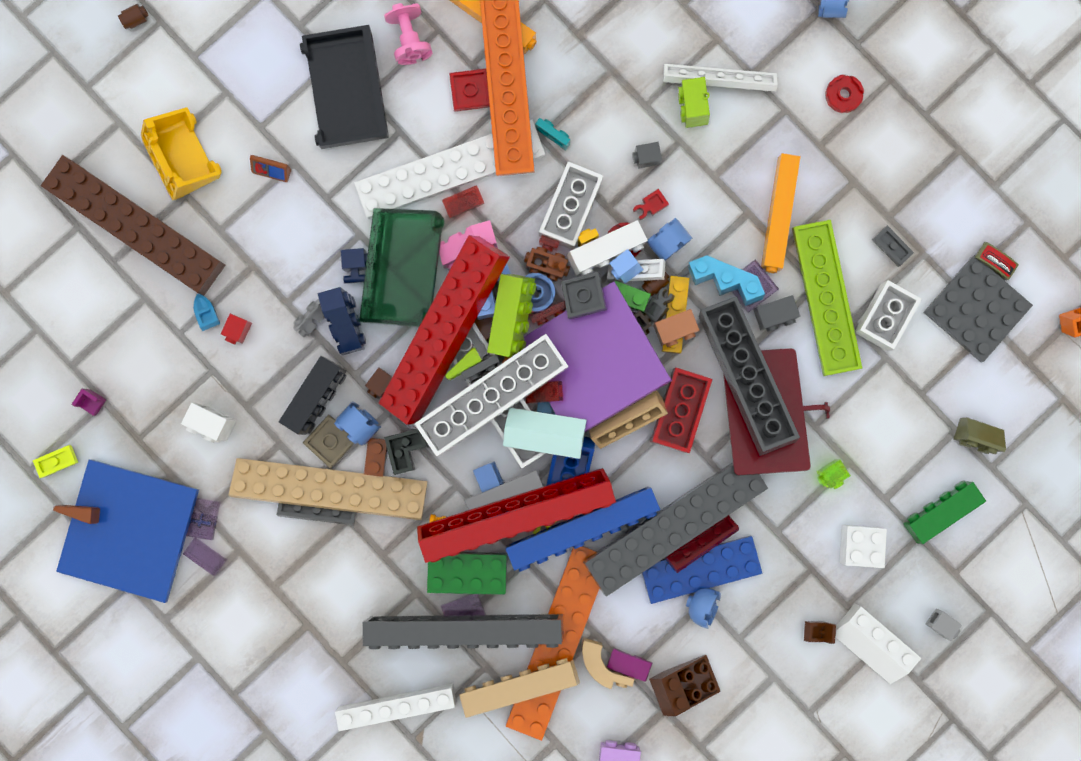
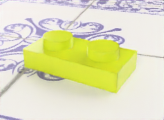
M72 445L65 446L32 460L39 478L47 477L78 463Z

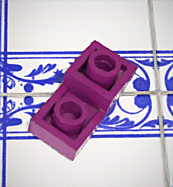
M614 648L607 668L646 682L653 663Z

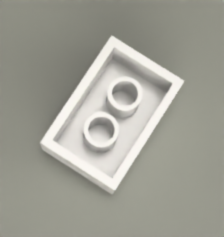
M889 280L881 283L859 322L855 334L886 351L894 350L922 299Z

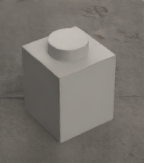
M936 609L926 622L928 627L950 641L959 635L962 626L939 609Z

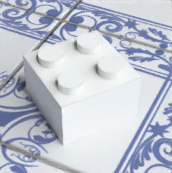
M191 403L181 424L186 426L185 430L193 434H203L205 440L219 443L220 441L228 440L237 420L204 404Z
M842 525L839 563L847 566L885 568L887 529Z

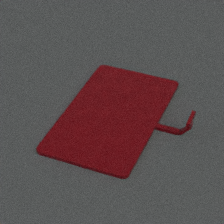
M794 349L761 350L800 438L795 443L759 456L723 374L734 473L740 476L808 471L811 463L804 411L825 410L826 419H829L830 406H828V402H825L824 405L803 406L797 355Z

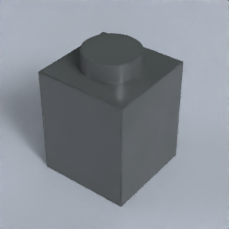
M659 141L635 147L632 157L634 164L637 163L638 169L661 164L662 156Z

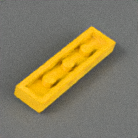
M670 276L668 296L671 293L675 297L673 301L667 303L669 310L666 312L665 319L686 311L689 278ZM683 338L678 339V344L670 347H667L666 344L663 345L662 352L681 354Z

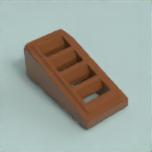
M55 505L53 507V511L88 524L99 523V507Z

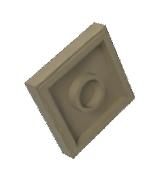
M328 414L303 441V444L332 469L354 443L348 439L347 436L349 434L345 430L341 431L335 426L336 420Z

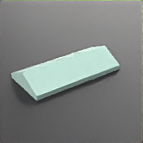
M509 408L504 429L503 446L581 459L587 420Z

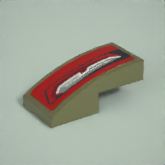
M984 242L975 257L996 272L1003 280H1009L1019 265L1007 254L988 242Z

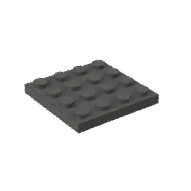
M974 255L923 313L977 360L984 362L1033 305L991 268L976 259V255Z

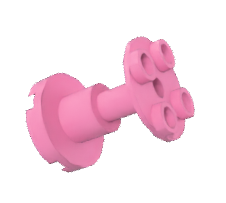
M402 3L393 5V10L386 13L384 18L389 24H400L402 35L399 37L402 47H399L394 52L396 62L398 61L400 65H411L417 63L416 59L422 58V61L431 57L433 53L430 44L420 42L418 33L413 31L411 20L416 19L422 13L420 5L418 3L403 6Z

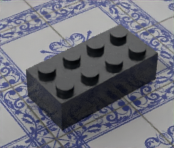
M320 356L278 422L298 435L310 434L316 425L314 422L317 417H321L325 412V404L328 400L331 401L334 398L336 387L338 384L341 385L346 379L347 375L345 373L347 370L328 358Z

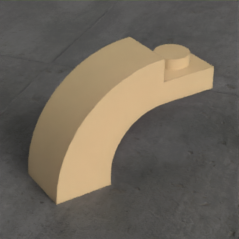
M583 638V660L594 680L609 689H612L613 682H616V685L619 687L627 688V685L633 687V677L607 668L601 659L602 642Z

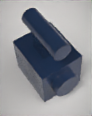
M364 248L341 250L342 269L345 272L351 271L350 276L343 277L344 284L367 282V274L360 275L359 271L368 270L367 265H370L369 253H366Z

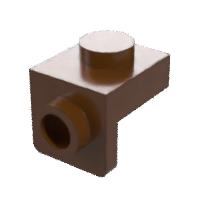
M805 621L804 641L835 644V624L824 621Z

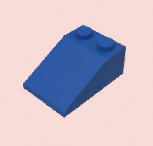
M584 436L581 459L553 454L546 486L589 472L595 449V443L590 437Z

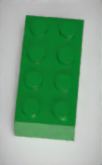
M460 552L456 556L443 557L437 562H428L427 593L505 595L507 553Z

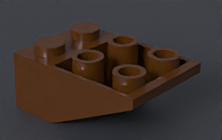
M707 655L665 670L649 679L663 716L676 717L721 692Z

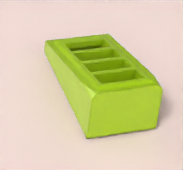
M472 348L445 375L448 380L456 378L462 372L482 362L476 348Z

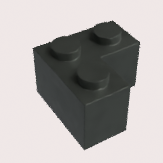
M418 429L384 437L394 475L415 470L411 451L429 447Z

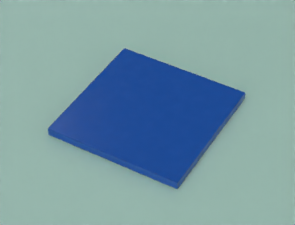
M89 459L75 506L99 507V523L88 524L74 518L71 519L56 572L159 602H168L199 489Z

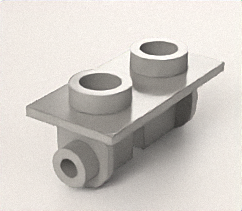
M319 299L316 302L312 301L307 306L306 310L308 311L304 316L300 315L293 323L295 325L293 327L294 330L297 332L300 329L298 333L303 337L309 336L317 326L312 322L313 319L320 323L324 318Z

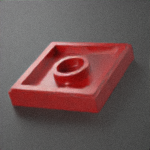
M486 69L449 73L454 112L490 107Z

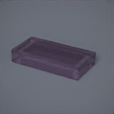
M197 538L192 540L183 555L213 576L217 575L227 559Z

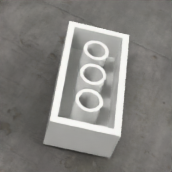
M567 162L539 230V236L569 249H575L578 237L582 232L601 186L603 175Z

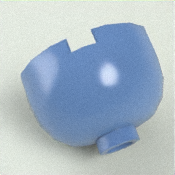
M702 588L696 591L693 596H689L686 606L689 607L688 614L695 624L708 629V625L711 626L719 607L717 606L716 599L720 601L721 593L713 589Z

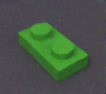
M615 280L614 282L629 307L644 312L651 294Z

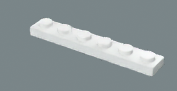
M664 64L663 82L682 83V80L705 77L706 86L775 92L778 87L777 73Z

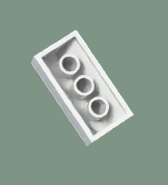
M854 604L836 625L835 637L890 685L909 674L921 660V657L857 604Z

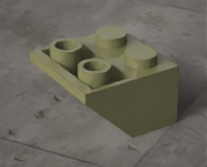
M968 417L960 418L953 439L959 441V445L967 448H978L977 451L984 454L1005 452L1006 442L1003 429Z

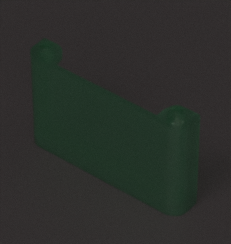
M373 208L359 322L420 327L434 298L441 233L444 227V218L439 212L433 210Z

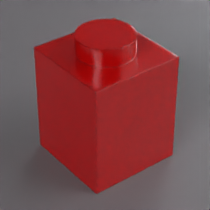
M230 313L221 331V335L226 336L225 341L236 345V342L243 344L252 323Z

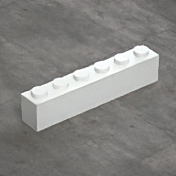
M452 683L339 706L335 711L338 731L455 708L457 702Z

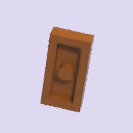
M371 438L368 441L364 475L384 476L387 455L384 439Z

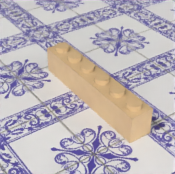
M567 658L556 661L557 665L549 667L548 663L538 666V670L531 672L530 669L519 672L520 676L514 678L511 674L501 677V681L494 683V680L482 683L483 687L476 688L475 685L464 688L465 692L459 694L465 718L577 686L580 684L574 660L568 661Z

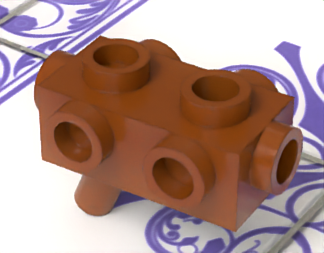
M542 247L532 248L531 252L526 253L524 263H527L526 268L529 269V273L545 274L551 281L555 282L558 279L562 280L563 276H568L571 266L567 265L568 260L565 259V255L547 253L548 250ZM540 259L542 261L541 265H536L534 263L535 260Z

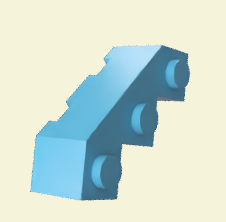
M707 255L689 262L688 269L695 285L713 279L720 296L738 289L745 306L763 300L765 296L760 280L756 275Z

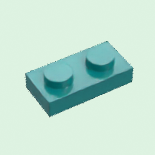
M539 118L535 123L536 130L566 151L570 145L569 135L562 130H556L554 125L547 119L542 120Z

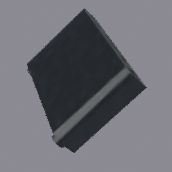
M363 25L303 35V43H300L302 55L305 54L308 59L319 127L315 135L316 145L321 149L389 138L370 26Z

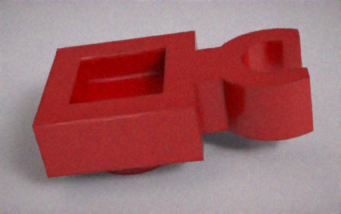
M657 189L642 199L644 205H636L633 211L642 210L643 215L639 216L638 219L643 220L649 211L653 216L666 208L669 203L661 191Z

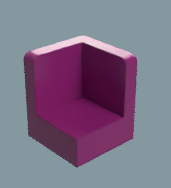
M82 388L71 405L81 407L91 415L96 416L106 399L91 389Z

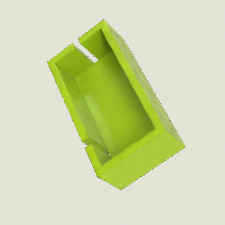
M515 274L500 275L488 353L513 357L526 347L524 334L529 330L528 316L533 308L531 299L536 291L535 278Z

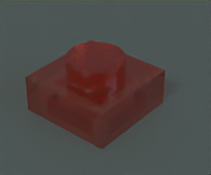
M541 235L539 244L542 245V248L547 249L549 252L558 250L559 241Z

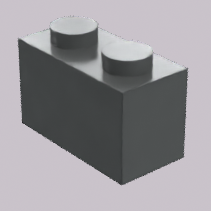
M793 295L753 309L760 331L764 329L767 332L778 329L777 325L782 323L785 326L796 323L795 319L801 317Z

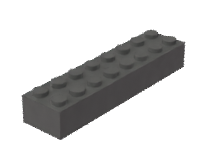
M737 296L701 309L699 319L759 456L795 443L800 436Z

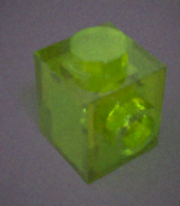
M835 459L816 471L819 475L817 477L818 481L823 487L826 486V488L837 489L844 484L843 481L851 476L840 459Z

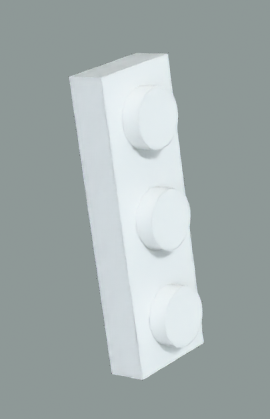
M637 260L644 270L629 281L664 280L665 260ZM609 264L607 280L609 282H614L615 280L623 282L621 278L617 280L611 272L613 267Z

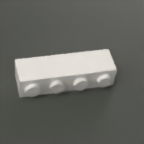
M637 220L569 251L566 256L576 276L580 274L586 275L592 273L593 268L597 266L600 269L610 264V260L615 259L627 249L629 251L633 250L634 253L644 248L643 245L648 240Z

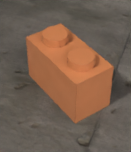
M691 309L653 324L661 346L666 344L667 347L678 344V339L684 338L686 341L696 337L695 333L699 331Z

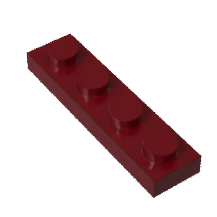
M728 515L665 557V559L678 573L739 531V526Z

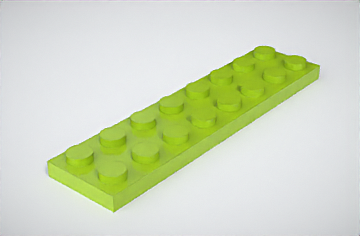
M831 220L795 226L792 228L823 376L863 369Z

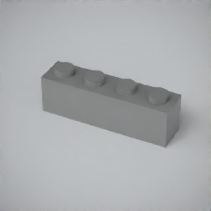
M537 470L470 497L465 500L468 510L541 488L543 485Z

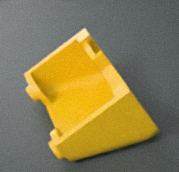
M188 107L144 119L141 130L143 144L172 200L179 199L219 179L222 173L218 163L208 160L194 132L196 118L193 113H190Z

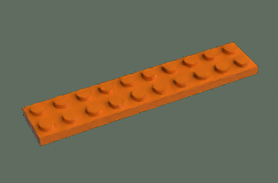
M480 0L496 176L535 173L519 0Z
M584 546L572 549L548 614H563V642L558 644L556 648H548L546 644H538L527 667L531 672L537 671V667L549 663V667L557 665L556 661L567 658L568 661L573 660L599 591V586L583 561L597 553V551ZM560 691L513 704L506 727L542 741Z

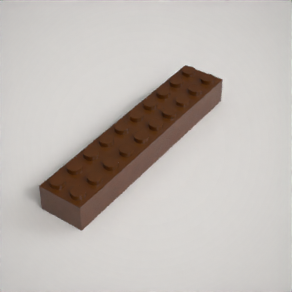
M64 155L60 157L40 185L203 296L225 267V264Z

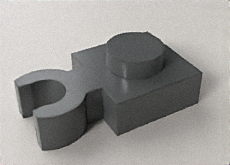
M665 288L659 291L658 299L655 297L650 299L644 312H642L646 313L654 322H658L669 310L665 305L673 301L675 297L670 293L665 298L664 295L667 292Z

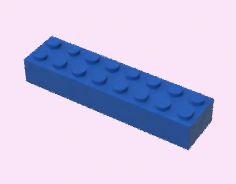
M645 487L616 499V503L607 508L600 507L594 509L591 513L575 516L548 529L541 530L536 534L506 545L505 549L513 569H519V572L530 568L531 563L537 561V564H541L549 560L548 556L555 554L557 557L565 554L567 548L572 546L574 549L585 545L584 541L589 539L592 542L603 538L602 534L608 531L610 534L621 530L620 526L625 524L632 526L639 523L638 519L642 517L646 519L657 515L660 507L652 488Z

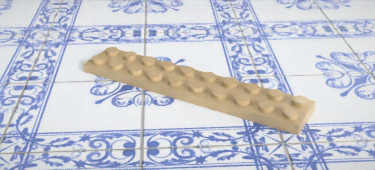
M237 458L229 496L422 520L428 483L421 480L388 476L380 477L364 475L363 473Z

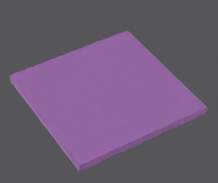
M615 282L603 288L607 310L574 319L568 318L566 310L524 336L527 347L547 334L568 365L566 370L545 383L541 388L556 415L587 420L585 432L672 381Z

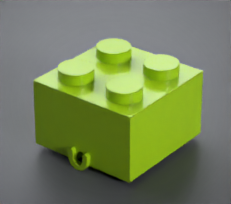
M705 77L682 80L681 87H678L679 104H683L680 111L681 123L685 122L686 128L708 125L710 117L709 93L707 92Z

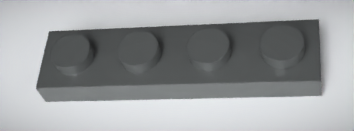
M279 503L277 509V516L353 526L355 525L357 513Z

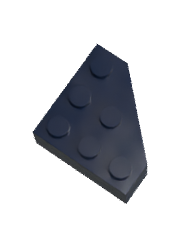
M341 287L317 293L322 313L327 321L331 323L328 326L332 337L336 343L339 342V345H337L339 354L346 355L364 350L366 339L364 333H360L359 330L361 320L354 311L356 307L354 297H351V294H348Z

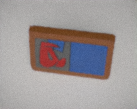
M250 155L251 172L253 174L288 182L291 168L287 164Z

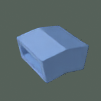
M495 461L473 470L482 493L504 484Z

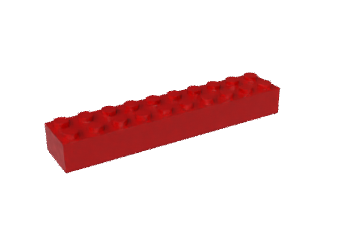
M468 235L379 401L381 406L406 425L415 424L421 420L510 256L480 236Z
M601 468L417 526L418 543L425 563L437 562L446 556H456L461 551L475 550L480 545L494 544L502 538H513L521 532H531L543 525L550 526L562 519L569 520L581 513L588 514L600 507L607 508L616 503L610 480L604 469Z

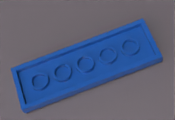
M752 536L719 544L678 573H676L666 559L659 561L642 573L651 604L694 593L702 588H712L763 574Z

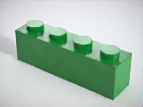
M959 482L954 486L956 489L941 494L938 501L926 504L923 507V511L914 513L907 518L908 521L904 525L916 543L923 545L986 502L974 482Z

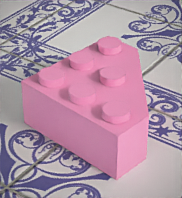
M490 220L467 227L464 234L458 232L450 236L447 243L444 241L437 243L444 269H451L468 235L480 236L498 248Z

